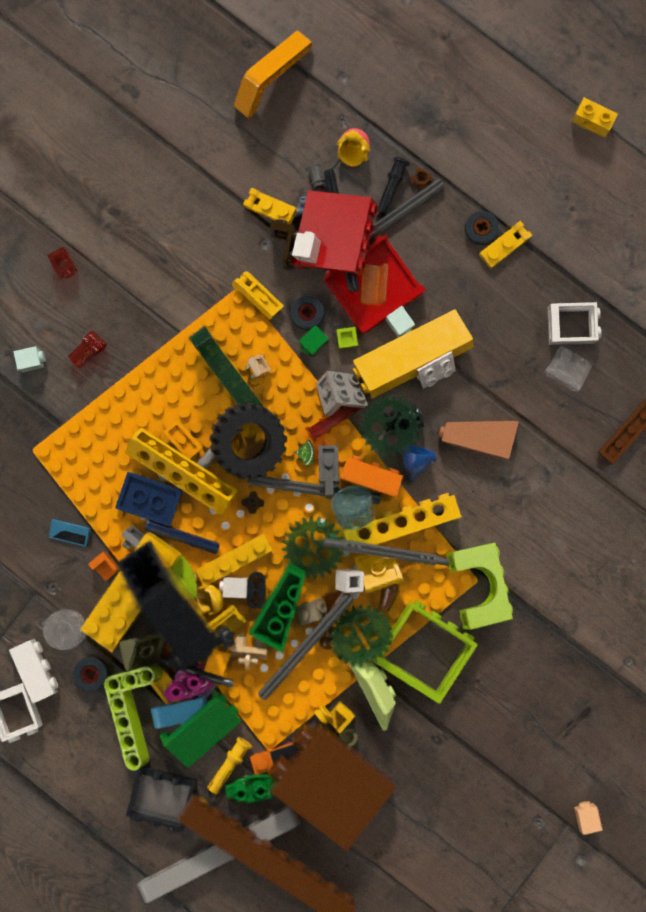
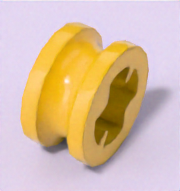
M321 704L319 706L320 709H315L314 713L326 724L327 720L332 719L333 716Z

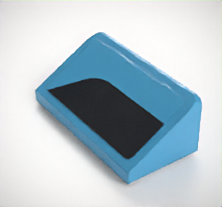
M52 519L49 538L87 547L91 528Z

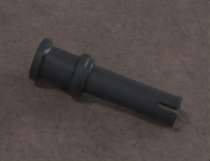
M394 157L391 172H388L389 179L378 205V212L382 215L388 214L397 187L404 180V172L410 164L409 161L403 158Z

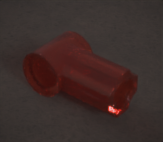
M94 330L86 334L81 341L82 343L68 356L79 369L94 355L100 354L107 346V343Z

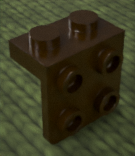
M271 220V236L287 240L282 260L283 269L287 270L288 265L292 266V247H294L297 232H295L294 225L288 224L285 220Z

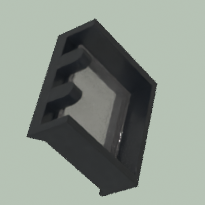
M142 766L137 770L126 816L136 822L143 820L155 827L162 825L174 832L183 831L185 825L178 821L179 813L194 793L197 779Z

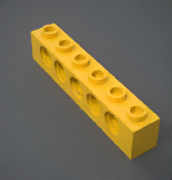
M140 428L131 437L126 448V454L221 516L230 506L238 491L143 428Z
M449 493L437 496V501L431 502L430 499L419 502L420 506L415 508L412 505L401 508L402 512L394 514V511L384 513L381 519L376 520L374 516L365 519V524L357 526V523L346 525V530H343L346 540L376 545L460 518L461 514L455 495L449 496ZM435 505H440L443 508L442 515L436 516L433 513ZM416 511L424 513L425 518L422 522L415 520L414 515ZM398 517L406 519L405 527L400 528L396 525ZM379 523L387 524L388 531L385 534L378 532L377 526ZM363 528L370 532V536L366 540L359 537V531Z

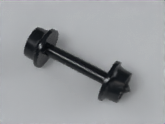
M228 626L223 628L216 627L219 636L217 638L227 652L230 647L236 644L233 638L235 633L230 632ZM174 651L168 653L170 660L168 665L173 666L175 672L188 670Z

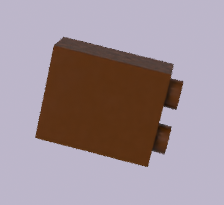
M320 721L317 722L313 729L305 724L292 741V744L297 747L296 751L289 760L281 755L267 773L273 779L270 783L271 793L345 851H348L396 789V786L390 776Z

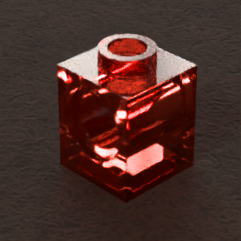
M64 246L47 255L56 274L61 279L70 278L74 275V272L78 271L68 250ZM62 261H67L66 267L59 268Z

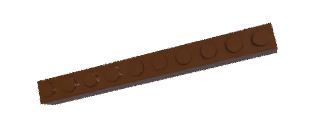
M192 794L180 811L179 822L317 912H354L356 910L355 900L351 894L341 892L333 882H326L316 871L311 872L299 860L295 862L289 858V854L284 850H277L267 839L262 840L257 837L253 830L243 828L238 820L228 818L218 807H211L203 797H196Z

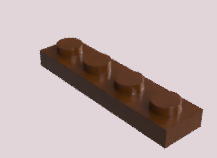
M646 398L598 451L611 465L620 458L645 430Z

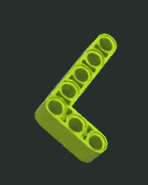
M157 664L115 674L108 677L104 683L126 767L132 771L141 768L149 762V753L131 689L159 681L163 676V670ZM149 671L152 672V675H153L152 678H151L150 675H149Z

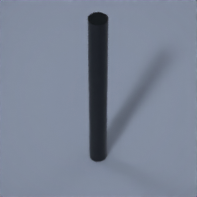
M160 657V664L173 668V666L168 665L169 658ZM189 666L187 671L181 670L230 688L234 685V680L193 666Z

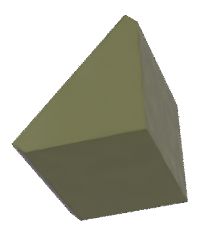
M158 631L119 642L127 672L159 662L165 640Z

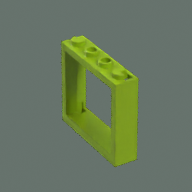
M410 600L372 659L382 668L440 704L478 644L473 641L475 637L469 633H460L457 631L459 627L449 621L446 624L441 620V615L435 611L429 613L425 610L426 606L417 600L415 603ZM412 610H415L466 643L437 690H434L383 657Z

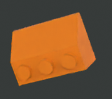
M357 456L347 457L340 477L341 481L394 499L397 497L403 477L399 475L400 471L389 468L388 471L381 469V465L375 462H370L369 465L362 462L363 459Z

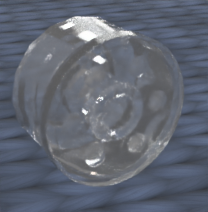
M73 609L59 610L46 619L43 626V636L52 648L58 650L73 649L80 645L86 637V633L80 630L85 623V619L79 612Z

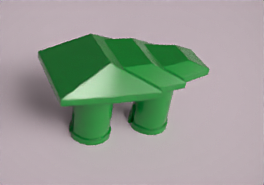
M267 774L245 775L244 778L236 779V782L225 786L226 797L238 800V802H247V804L274 798V794L271 793L270 784L272 778Z

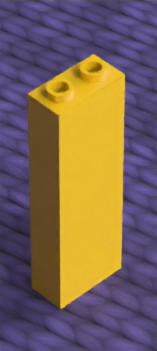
M456 309L353 360L355 368L352 370L357 379L361 378L363 382L361 386L365 394L369 393L373 399L418 376L417 369L452 351L454 358L474 348V340Z

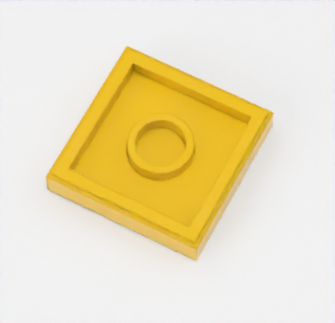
M368 554L354 557L358 570L364 572L366 594L403 581L396 559Z

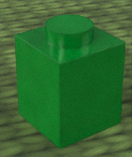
M315 325L299 340L301 345L299 349L306 356L310 354L313 357L329 342V338Z

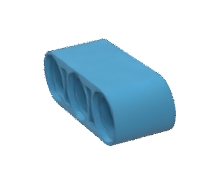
M204 696L151 708L154 728L185 723L208 703L207 697Z

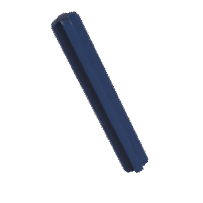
M148 520L145 526V530L214 554H217L220 544L151 520Z

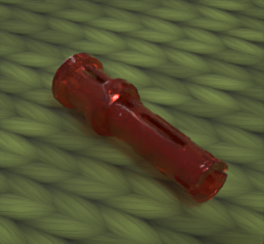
M345 406L326 419L320 418L319 422L311 427H306L305 430L310 439L315 443L317 438L325 433L329 434L332 431L331 428L361 411V408Z

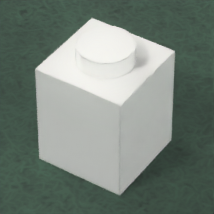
M313 232L297 233L292 256L298 261L316 263L321 240Z
M356 569L336 570L335 589L346 593L362 592L364 589V572Z
M224 577L223 581H220V593H223V597L247 598L248 578Z

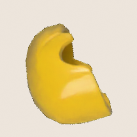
M213 585L198 587L196 598L203 613H208V615L218 613L223 604L222 594L219 589Z

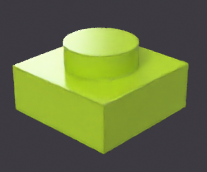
M355 327L336 329L339 349L358 347Z

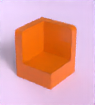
M103 551L88 563L92 570H96L105 581L119 571L117 564L106 551Z

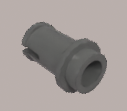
M315 163L313 164L314 168L312 165L308 166L312 179L311 185L314 189H321L325 187V179L322 176L320 165Z

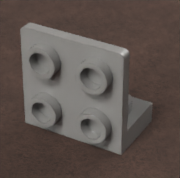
M327 371L316 383L326 416H332L341 405L366 408L368 406L360 378L357 379L355 374Z

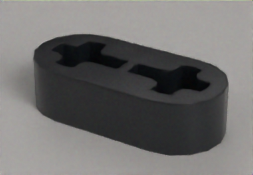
M253 572L248 578L247 602L254 609L262 607L265 603L266 578L261 572ZM255 575H259V578L262 579V582L258 584V589H255V583L251 581L252 578H255ZM255 591H258V598L262 599L261 602H258V605H254V602L251 601V598L255 596Z

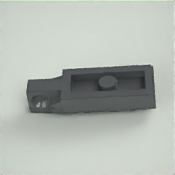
M338 445L318 446L320 488H325V499H333V488H338L339 484Z

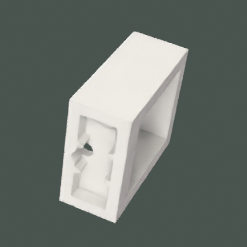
M597 302L550 304L548 306L549 345L596 343L601 338V327H598L600 308H597ZM588 311L589 337L560 338L559 312Z
M24 683L1 691L0 700L23 692L34 724L10 733L0 708V738L2 742L8 740L11 743L21 739L19 735L27 733V736L39 732L38 728L43 725L36 704H32Z

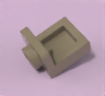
M321 597L299 605L295 609L300 626L322 619L328 613L326 604Z

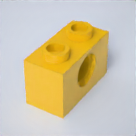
M583 98L571 122L605 138L618 113L587 98Z

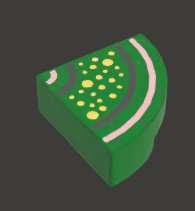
M310 439L295 452L307 467L314 458V447Z

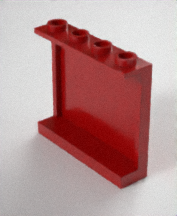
M308 190L298 233L304 234L305 231L315 233L316 237L321 240V245L316 263L298 261L293 256L292 264L298 269L303 270L309 267L354 273L361 277L362 271L365 270L366 266L365 256L370 248V234L374 231V216L378 213L377 203L372 197Z
M387 234L383 237L379 235L371 241L372 244L365 256V270L362 271L361 277L357 276L359 291L354 293L348 291L344 272L328 270L325 273L326 276H324L325 284L362 336L384 322L386 316L399 307L403 306L404 308L422 296L426 290L422 284L419 285L387 240Z

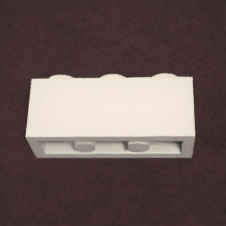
M32 639L9 650L32 704L58 692V683L49 672L51 669L47 659L44 660L41 654L43 649L38 641L36 642L35 639Z

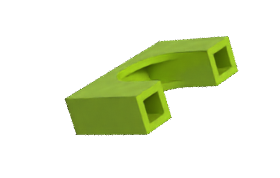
M496 543L446 553L450 572L477 568L484 572L490 583L489 595L482 604L459 610L463 629H474L513 619V608L508 600L509 591L504 582V569L500 565V552Z

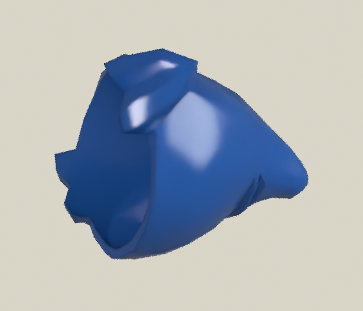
M405 443L398 448V451H402L404 469L408 480L415 482L417 477L429 467L432 461L437 462L433 450L430 451L423 447Z

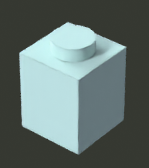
M403 306L386 316V322L398 338L413 331L415 323Z
M38 347L13 351L18 371L23 373L44 368L43 362H46L45 354Z

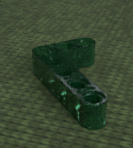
M205 326L188 337L237 404L252 403L264 407Z

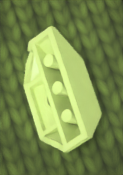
M348 657L347 660L382 730H387L396 704L393 699L396 694L391 685L387 687L384 681L387 677L383 669H378L375 664Z

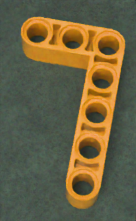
M299 31L293 33L245 73L233 106L247 118L252 117L259 107L265 88L305 56L311 49L313 42Z

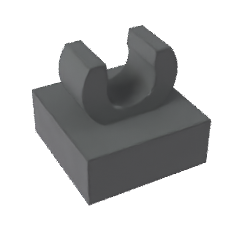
M133 525L130 526L121 535L126 539L122 546L127 550L133 546L137 547L145 534Z

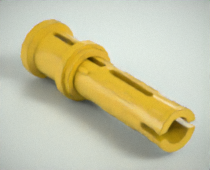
M238 737L232 750L227 752L226 761L207 786L212 793H219L237 764L243 762L242 758L248 749L252 748V745L245 739Z

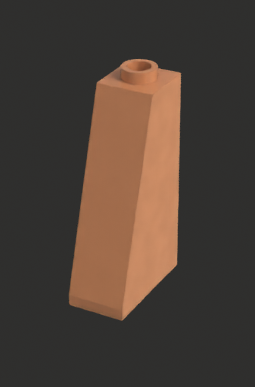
M446 422L445 426L440 427L438 437L441 438L440 443L508 460L519 422Z

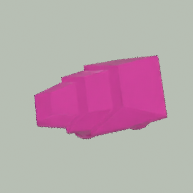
M202 664L196 666V668L205 670ZM183 672L170 682L171 685L163 693L168 702L183 701L188 698L190 700L210 688L213 684L209 680Z

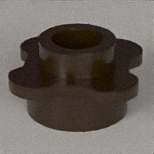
M252 491L246 499H242L241 504L247 507L250 514H255L256 510L263 507L265 502L257 496L255 491Z

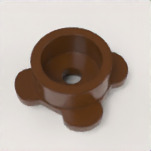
M417 168L415 175L410 178V182L418 185L419 189L423 190L427 187L428 182L432 181L433 176L423 168Z

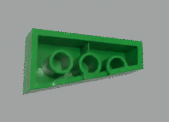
M290 562L287 563L249 630V635L282 653L305 579L304 570Z

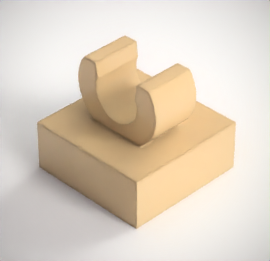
M262 354L247 360L249 364L246 365L245 369L252 368L254 371L250 376L251 378L265 375L271 371Z

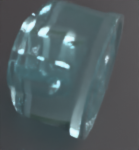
M350 486L341 489L331 500V506L337 522L345 529L354 530L368 525L374 518L375 512L371 493L362 486Z

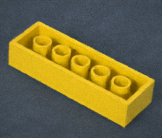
M151 532L146 533L136 549L150 540L173 569L183 554ZM121 572L118 573L80 629L110 652L118 649L120 646L119 642L125 639L142 614Z

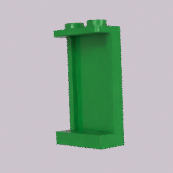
M213 689L211 691L213 698L170 735L164 731L159 735L164 747L188 768L241 722L238 716L240 711L233 703L231 705L227 703L228 699L222 692L218 694Z

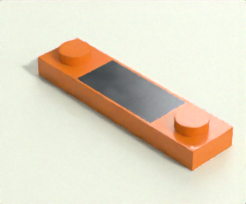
M288 743L272 750L250 755L255 775L268 772L281 755L289 760L297 747L292 743Z

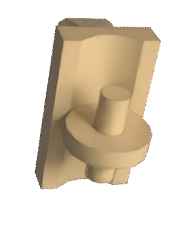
M236 637V644L231 647L232 656L239 657L238 663L245 664L246 670L250 669V664L258 665V659H267V648H265L264 642L255 638L254 646L246 647L247 638Z

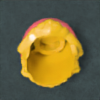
M352 128L347 130L337 142L339 146L338 158L346 165L354 167L368 160L370 140L366 133L360 129Z

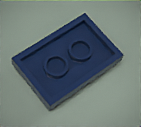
M127 472L115 509L171 527L183 490Z

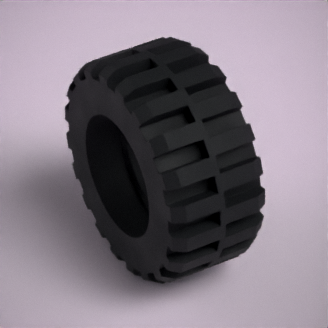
M239 403L235 404L233 408L228 407L223 415L220 414L216 418L218 421L216 424L213 423L211 428L213 433L209 437L211 441L210 449L214 454L213 457L216 462L229 474L240 479L249 478L254 480L257 479V476H267L266 472L269 470L273 472L276 469L275 464L282 462L283 458H281V455L286 453L287 449L284 446V443L287 442V436L284 435L286 430L284 425L280 423V419L271 411L258 404L245 403L242 405ZM253 423L260 426L264 431V445L257 455L243 459L238 457L231 448L232 436L240 426Z

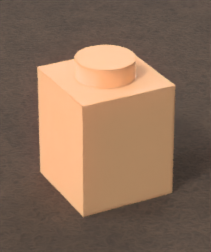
M585 801L579 803V806L574 807L579 831L583 835L602 831L596 805Z

